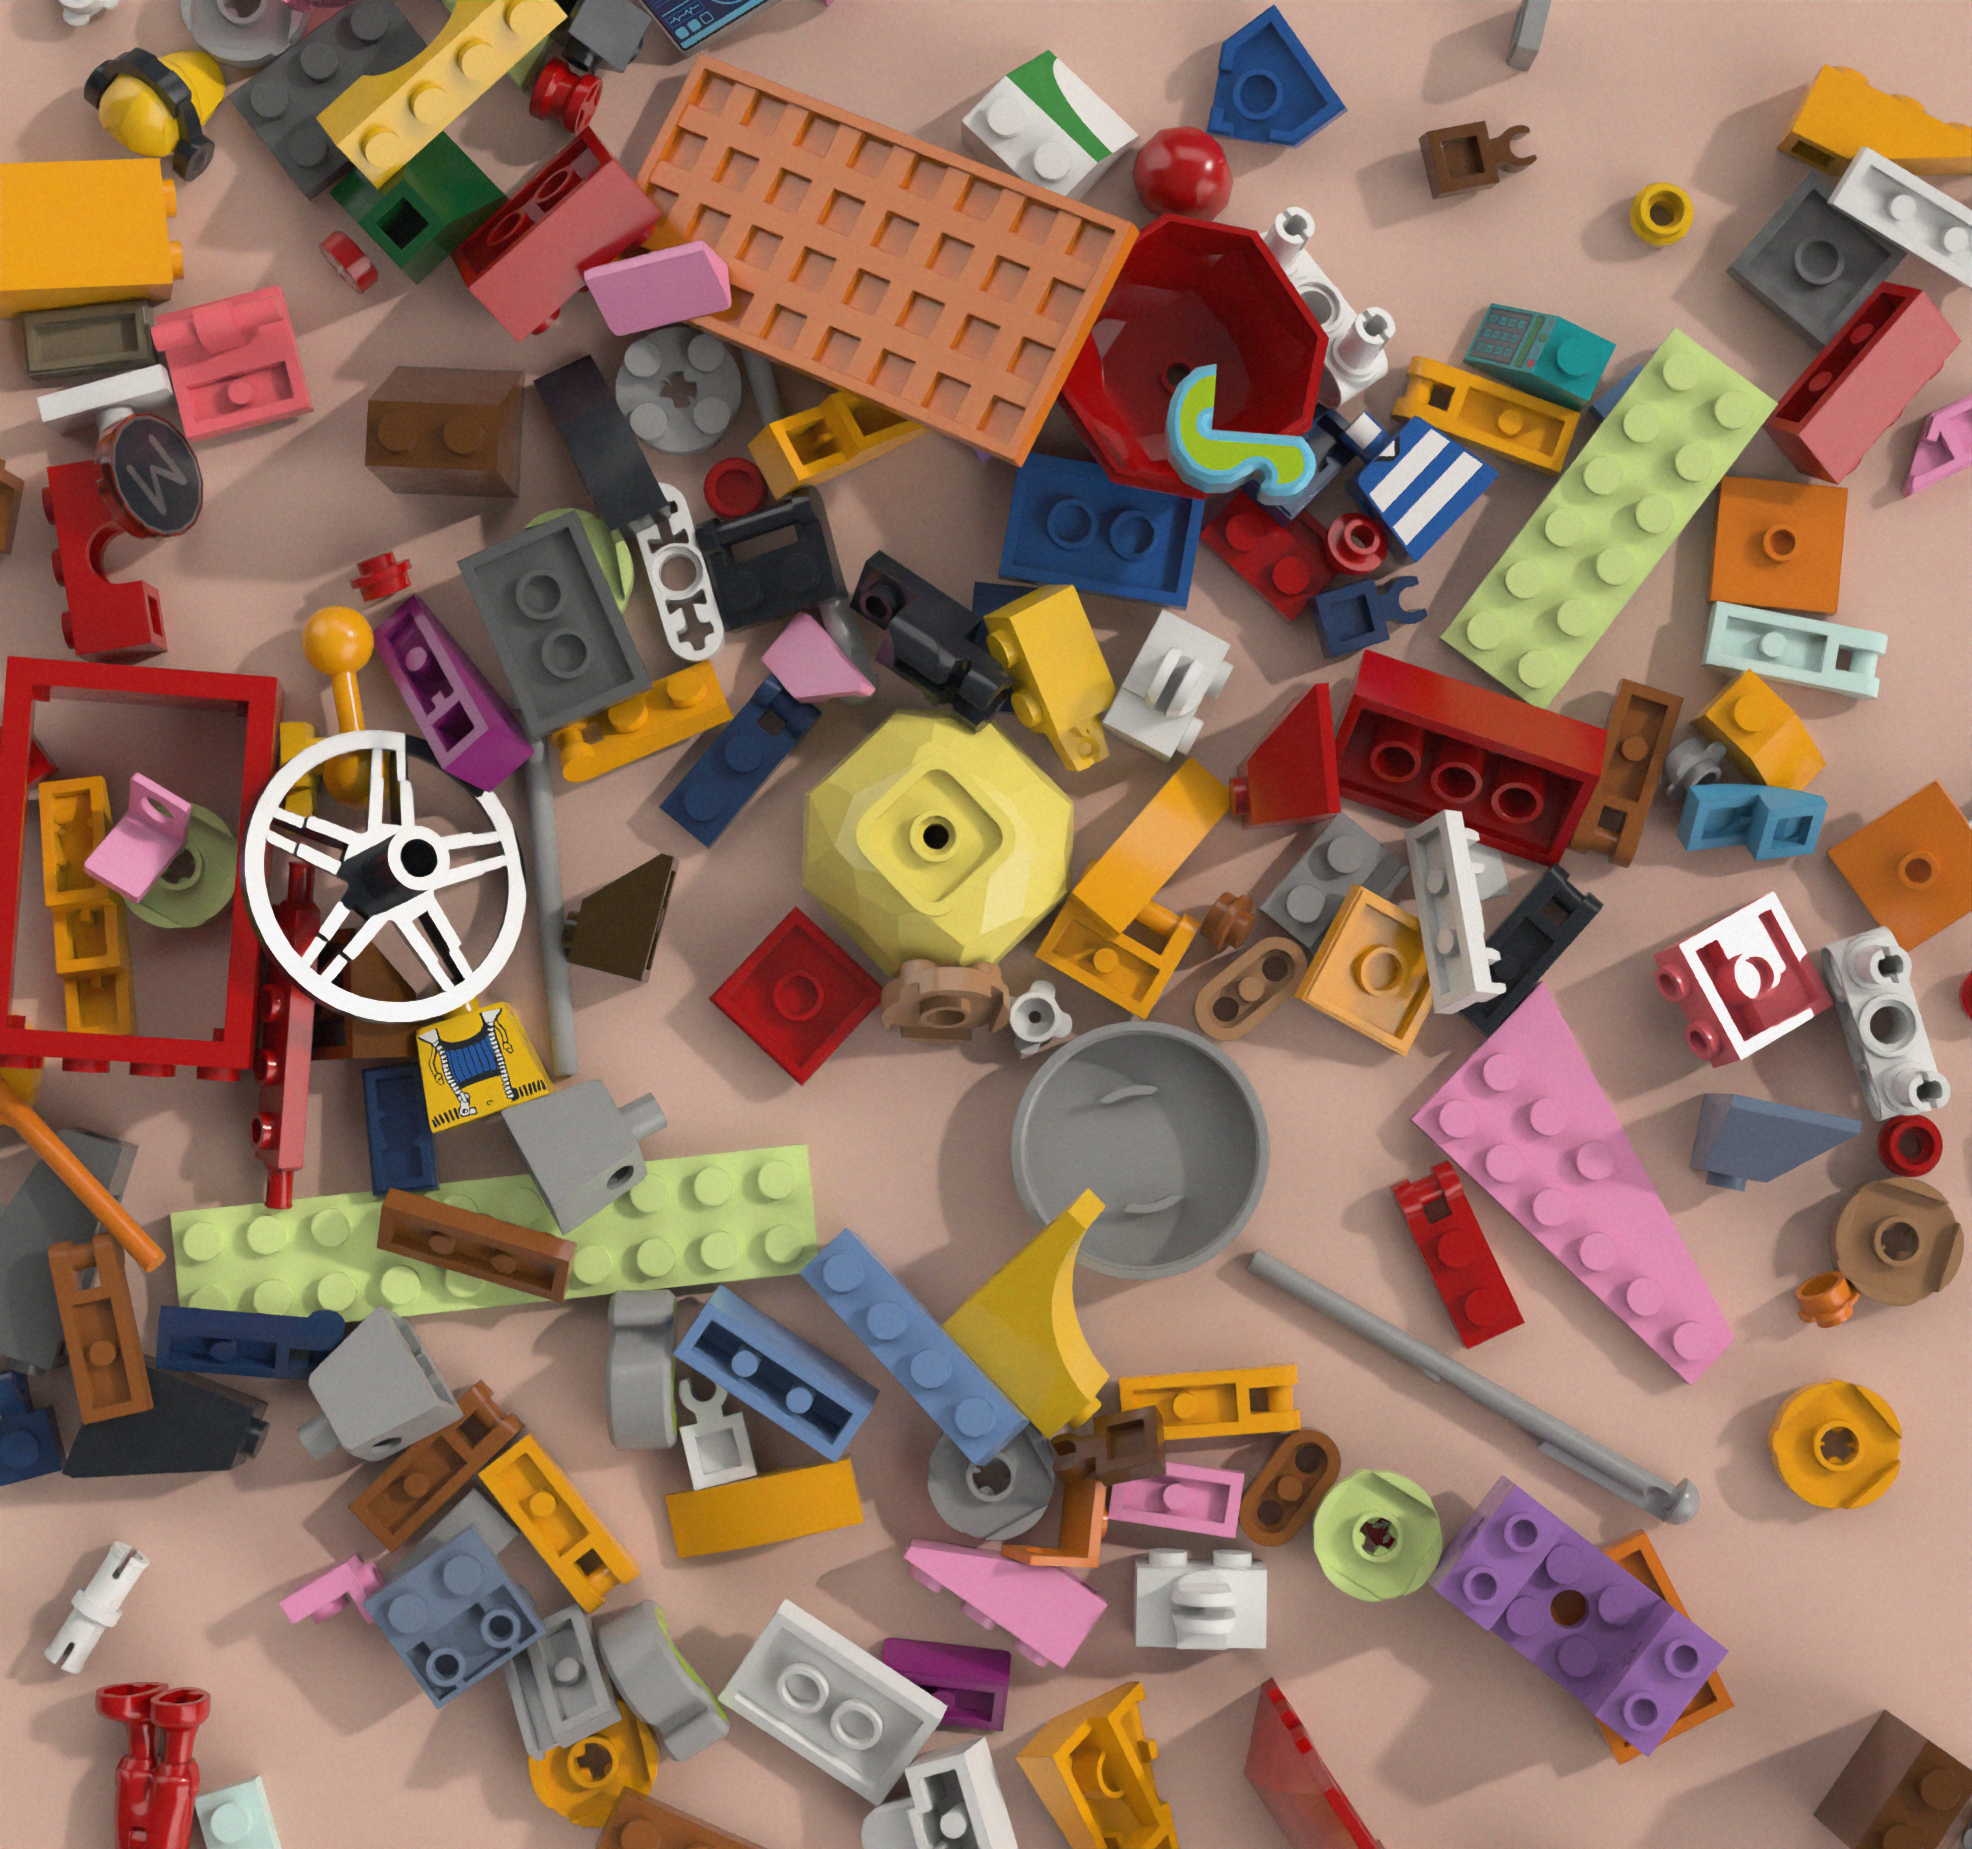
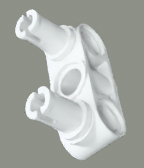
M1289 207L1285 209L1283 214L1279 213L1270 230L1260 234V236L1329 337L1317 401L1328 409H1336L1387 374L1388 362L1383 347L1395 332V322L1387 311L1379 307H1370L1363 314L1360 313L1359 315L1354 312L1343 298L1340 290L1331 283L1304 249L1315 231V224L1311 215L1302 208Z
M1886 926L1823 945L1821 947V959L1865 1103L1874 1119L1879 1122L1901 1114L1906 1116L1916 1115L1923 1111H1932L1931 1107L1937 1109L1943 1107L1949 1101L1951 1094L1950 1085L1947 1079L1937 1071L1922 1022V1016L1909 980L1912 963L1908 953L1898 946L1894 935ZM1885 1007L1892 1016L1893 1025L1887 1037L1878 1041L1871 1033L1870 1021L1878 1009Z

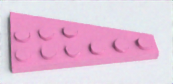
M1539 981L1495 1030L1474 1049L1419 1107L1409 1120L1685 1383L1692 1386L1730 1346L1735 1337L1543 981Z

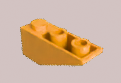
M1824 64L1809 82L1776 148L1832 177L1843 176L1859 148L1866 146L1913 175L1972 174L1971 127L1957 122L1946 124L1926 114L1924 106L1917 100L1902 94H1892L1890 96L1868 85V79L1863 74L1846 66H1835L1833 68Z

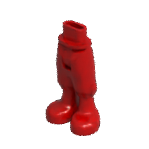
M159 1682L121 1683L97 1689L95 1695V1709L97 1713L108 1720L124 1723L128 1737V1754L120 1759L115 1774V1849H188L193 1824L195 1798L200 1785L199 1768L192 1757V1752L199 1725L206 1721L211 1710L210 1693L195 1687H179L169 1690V1684ZM163 1728L164 1759L161 1760V1753L158 1750L161 1729Z

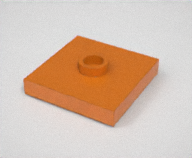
M1724 475L1716 488L1706 604H1714L1720 601L1763 610L1823 616L1837 614L1848 488Z
M1938 778L1915 791L1827 851L1830 858L1879 926L1889 928L1898 946L1906 952L1911 951L1972 912V825Z

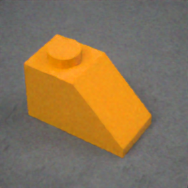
M1750 668L1733 677L1689 722L1710 744L1718 741L1722 742L1727 747V753L1724 757L1753 785L1801 791L1827 765L1798 715Z

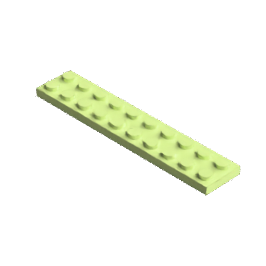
M808 1144L644 1161L648 1173L643 1181L565 1235H562L529 1174L440 1183V1190L411 1193L423 1195L432 1200L475 1213L487 1214L498 1220L539 1232H547L556 1237L576 1242L577 1247L570 1285L564 1299L614 1294L617 1290H654L800 1274L799 1272L819 1254ZM373 1191L292 1199L293 1207L290 1209L267 1208L264 1206L265 1202L170 1213L179 1307L308 1317L318 1310H332L340 1314L345 1323L364 1321L379 1306L396 1312L399 1317L552 1300L378 1249L377 1240L381 1206L386 1196L375 1197L373 1196Z

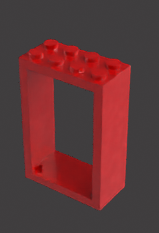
M7 656L0 744V1067L43 1069L44 1057L62 1058V1071L109 1073L110 1061L130 1062L129 1075L169 1078L175 1077L176 1065L197 1066L196 1079L232 1082L241 1081L242 1069H254V1058L259 1046L261 1019L258 1011V997L263 986L265 953L252 930L245 911L239 877V854L243 831L251 808L262 788L273 774L279 770L281 749L280 723L283 722L285 691L277 677ZM52 698L237 713V717L247 718L224 1028H213L212 1041L25 1029L26 1016L12 1015L36 701L50 702ZM271 823L269 830L274 832L275 825ZM266 842L264 875L269 899L273 845Z

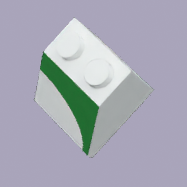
M1050 50L1045 51L1005 75L961 120L962 143L985 165L1076 201H1079L1139 139V135Z

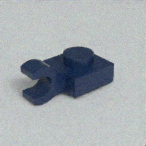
M12 1369L0 1372V1486L62 1471L67 1458L53 1405L34 1409L27 1375Z

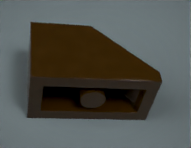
M661 853L584 898L580 912L571 910L564 925L561 947L570 949L566 962L648 983L680 860L674 856Z

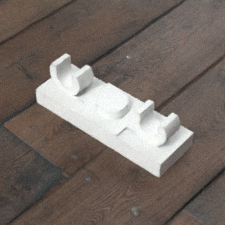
M1860 147L1826 204L1972 292V210L1869 147Z
M1444 809L1405 832V839L1435 1013L1454 1014L1475 1002H1487L1506 992V986L1503 983H1493L1489 966L1501 960L1500 952L1485 947L1483 935L1485 927L1476 876L1484 872L1485 867L1483 863L1471 862L1468 846L1480 840L1479 833L1464 827L1462 812Z

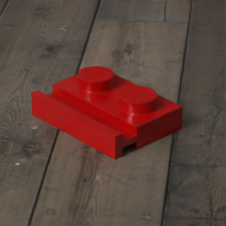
M1243 490L1199 535V541L1289 625L1309 605L1307 597L1320 593L1339 573L1326 557L1325 534L1327 529L1306 509L1283 529Z

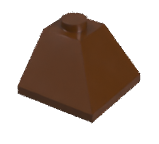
M356 928L336 930L332 938L327 941L318 954L317 974H319ZM371 940L354 960H349L330 982L342 990L371 1000L383 1002L416 1001L414 989ZM315 1002L310 1061L418 1057L416 1030L420 1029V1022L400 1025L362 1022L330 1011Z

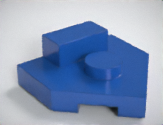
M1275 4L1222 43L1213 107L1210 109L1206 133L1213 137L1297 149L1348 111Z

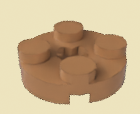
M925 959L906 961L899 966V977L886 984L880 995L882 1025L888 1031L892 1023L899 1025L901 1028V1038L917 1043L955 1044L971 1041L973 1028L982 1027L989 1023L990 1035L1002 1029L1010 1019L1008 986L1001 980V968L990 962H976L966 967H938L935 962Z
M1896 1176L1861 1182L1843 1199L1832 1219L1829 1233L1832 1267L1835 1271H1839L1844 1275L1851 1288L1858 1290L1859 1294L1867 1299L1892 1306H1907L1918 1303V1300L1927 1298L1933 1292L1941 1291L1956 1275L1964 1251L1962 1228L1960 1223L1956 1222L1953 1211L1947 1205L1950 1204L1941 1192L1927 1183L1912 1178ZM1899 1222L1907 1227L1908 1230L1903 1233V1236H1911L1912 1243L1909 1251L1898 1250L1894 1259H1891L1883 1252L1886 1246L1881 1244V1235L1883 1231H1891L1895 1223Z

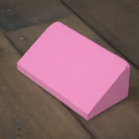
M702 240L589 268L587 271H584L585 282L608 327L616 336H623L727 310L731 307L732 303L728 265Z

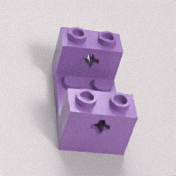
M1503 1474L1441 1553L1435 1571L1427 1580L1436 1592L1487 1632L1491 1630L1582 1701L1598 1719L1647 1757L1650 1756L1729 1652ZM1564 1590L1578 1591L1585 1600L1584 1615L1578 1622L1572 1625L1556 1623L1550 1612L1553 1598Z

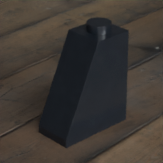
M143 1353L154 1408L83 1425L82 1421L61 1474L74 1479L231 1470L245 1463L247 1457L255 1459L259 1454L270 1427L269 1422L262 1420L268 1403L189 1371L155 1369L156 1358Z

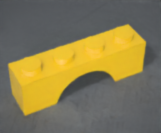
M456 0L455 8L447 24L420 54L391 72L376 76L362 75L321 112L316 119L336 146L379 189L568 16L554 0Z

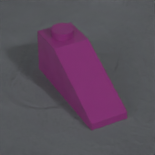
M413 594L373 631L374 646L444 771L490 793L535 753L509 706L421 598Z

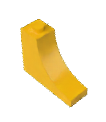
M1089 1188L968 1296L941 1325L1047 1439L1066 1423L1074 1431L1083 1425L1102 1405L1095 1396L1110 1377L1091 1352L1082 1334L1073 1302V1269L1080 1243L1089 1226L1106 1207Z

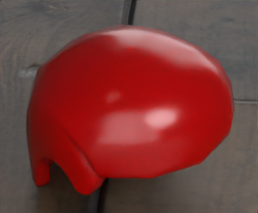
M1191 126L1159 130L1138 150L1132 170L1134 187L1138 192V198L1150 213L1158 216L1171 213L1212 222L1228 205L1234 182L1225 153L1220 144L1209 134Z

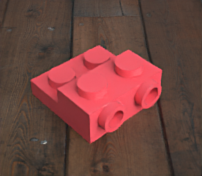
M1774 892L1757 898L1719 921L1695 931L1653 955L1659 967L1655 972V982L1658 990L1668 1001L1679 1004L1690 1024L1685 1031L1686 1041L1690 1049L1699 1058L1709 1060L1713 1069L1745 1058L1834 1005Z

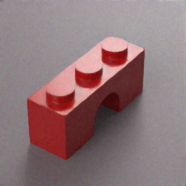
M113 456L46 467L49 486L42 488L44 513L49 524L56 525L59 549L52 550V568L58 585L65 587L69 611L62 612L61 615L63 636L68 648L75 649L76 656L94 663L168 651L158 589L143 580L120 584L111 583L104 571V554L107 546L115 537L127 531L148 528L131 513L119 493L112 468Z

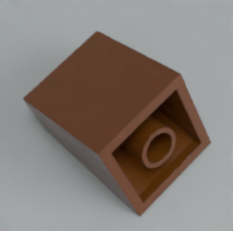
M397 366L368 400L365 466L393 493L519 498L525 373L523 371Z
M1885 1709L1813 1816L1850 1849H1952L1972 1820V1770Z

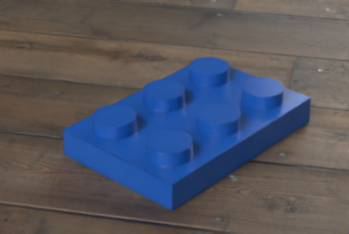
M1029 452L1022 468L1017 467L998 579L1037 586L1074 585L1077 593L1186 611L1206 499L1199 501L1111 483L1099 464Z

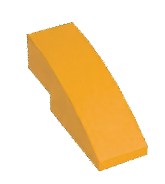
M839 391L829 395L817 407L768 424L747 446L776 501L791 496L793 491L811 485L816 486L876 459L931 431V429Z
M1190 756L1067 897L1116 939L1230 808L1228 788Z
M851 1453L841 1455L836 1463L830 1459H823L794 1467L787 1465L761 1471L756 1476L694 1491V1488L665 1495L679 1558L736 1550L864 1523L866 1516Z

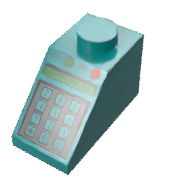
M1491 303L1462 362L1529 395L1580 412L1589 402L1616 344L1559 316Z

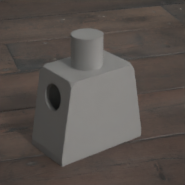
M595 1079L511 1106L501 1111L510 1140L562 1235L573 1231L644 1180L648 1172L638 1141L668 1127L665 1116L651 1092L618 1108L601 1080Z
M379 1306L310 1374L308 1385L322 1411L299 1427L297 1434L306 1450L317 1460L323 1459L342 1445L349 1454L375 1462L451 1425L465 1415L410 1320L406 1317H399L396 1312Z

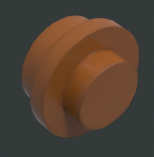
M1227 891L1216 900L1207 913L1200 929V934L1210 940L1209 947L1212 950L1222 953L1229 946L1238 949L1244 944L1257 921V917L1251 914L1254 904L1253 899L1245 894L1236 897Z

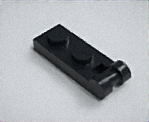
M1557 862L1553 863L1539 877L1528 893L1485 940V947L1500 952L1501 960L1489 966L1491 981L1493 983L1505 984L1506 992L1487 1002H1475L1457 1012L1484 1037L1489 1036L1604 905L1591 892L1583 895L1567 880L1570 874ZM1550 899L1567 913L1558 926L1540 912Z

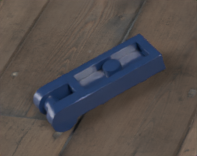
M771 673L659 807L708 849H711L813 728L823 712L812 703L802 704L799 700L795 699L777 677ZM769 710L787 723L776 738L758 725Z
M161 1305L155 1369L308 1381L310 1374L343 1342L345 1321L340 1314L332 1310H318L308 1317Z

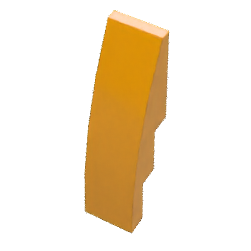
M100 775L38 783L45 906L53 912L56 974L64 979L67 1032L138 1036L125 902L121 894L84 873L85 861L114 828L105 778Z

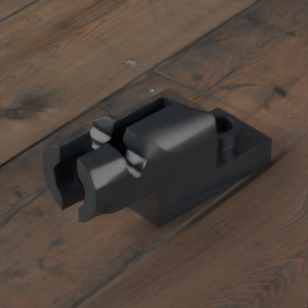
M878 550L866 560L849 607L885 631L875 660L922 691L925 699L934 706L938 704H952L951 717L973 732H981L993 720L1006 702L1008 695L1002 692V690L1008 689L1015 682V678L1004 670L1001 663L973 644L982 618L882 551Z

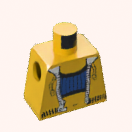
M455 978L449 979L454 986L458 985ZM436 984L433 985L436 996L441 994L442 991ZM476 995L458 1008L442 1014L444 1021L416 1030L429 1125L432 1133L446 1132L501 1113V1111L511 1106L557 1092L549 1073L509 1002L501 1001L481 1008Z

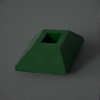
M444 131L440 132L379 189L355 167L329 192L333 199L416 285L425 279L507 199L506 195Z

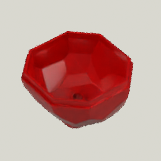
M1165 213L1139 230V235L1056 401L1111 483L1203 501L1213 493H1205L1183 483L1168 461L1164 429L1170 400L1177 387L1172 386L1168 382L1167 373L1174 368H1181L1190 374L1195 368L1217 364L1212 430L1301 436L1309 431L1312 426L1329 337L1256 230Z

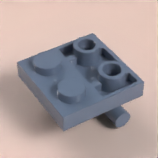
M473 1523L364 1598L363 1601L366 1610L437 1710L545 1635L547 1627L533 1609L536 1603L528 1590L522 1584L519 1587L516 1585Z

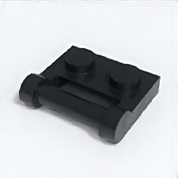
M813 485L793 491L792 499L721 522L718 518H713L698 523L695 527L696 540L707 560L724 629L727 633L736 634L797 614L799 611L803 612L848 597L825 506L819 491ZM797 523L802 525L805 540L735 563L731 549L732 545Z

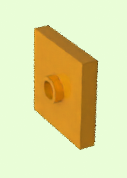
M1352 884L1293 997L1395 1054L1405 1057L1433 1004L1419 919L1368 889Z

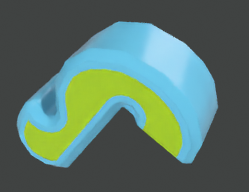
M1217 364L1195 368L1178 384L1170 400L1164 429L1168 461L1183 483L1205 493H1227L1251 479H1257L1261 483L1256 495L1257 501L1264 505H1285L1301 497L1311 482L1316 469L1315 455L1308 443L1300 436L1212 430Z

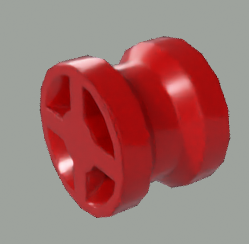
M554 57L546 64L539 76L532 93L529 113L532 117L541 121L551 118L560 122L566 133L576 137L589 125L596 111L603 89V81L591 73L580 76L570 70L568 62Z

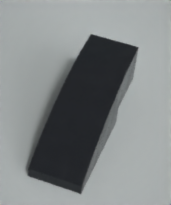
M589 354L533 380L613 543L616 544L671 518L669 504L591 355Z

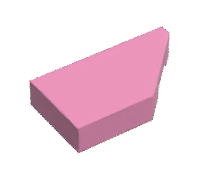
M799 611L761 658L795 699L805 703L825 702L830 698L851 695L868 697L876 690L812 616Z

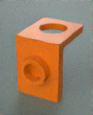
M1090 1474L1078 1482L1065 1483L1058 1547L1002 1544L1001 1554L1032 1566L1098 1568L1101 1539L1105 1536L1108 1526V1513L1105 1507L1107 1486H1104L1098 1477Z

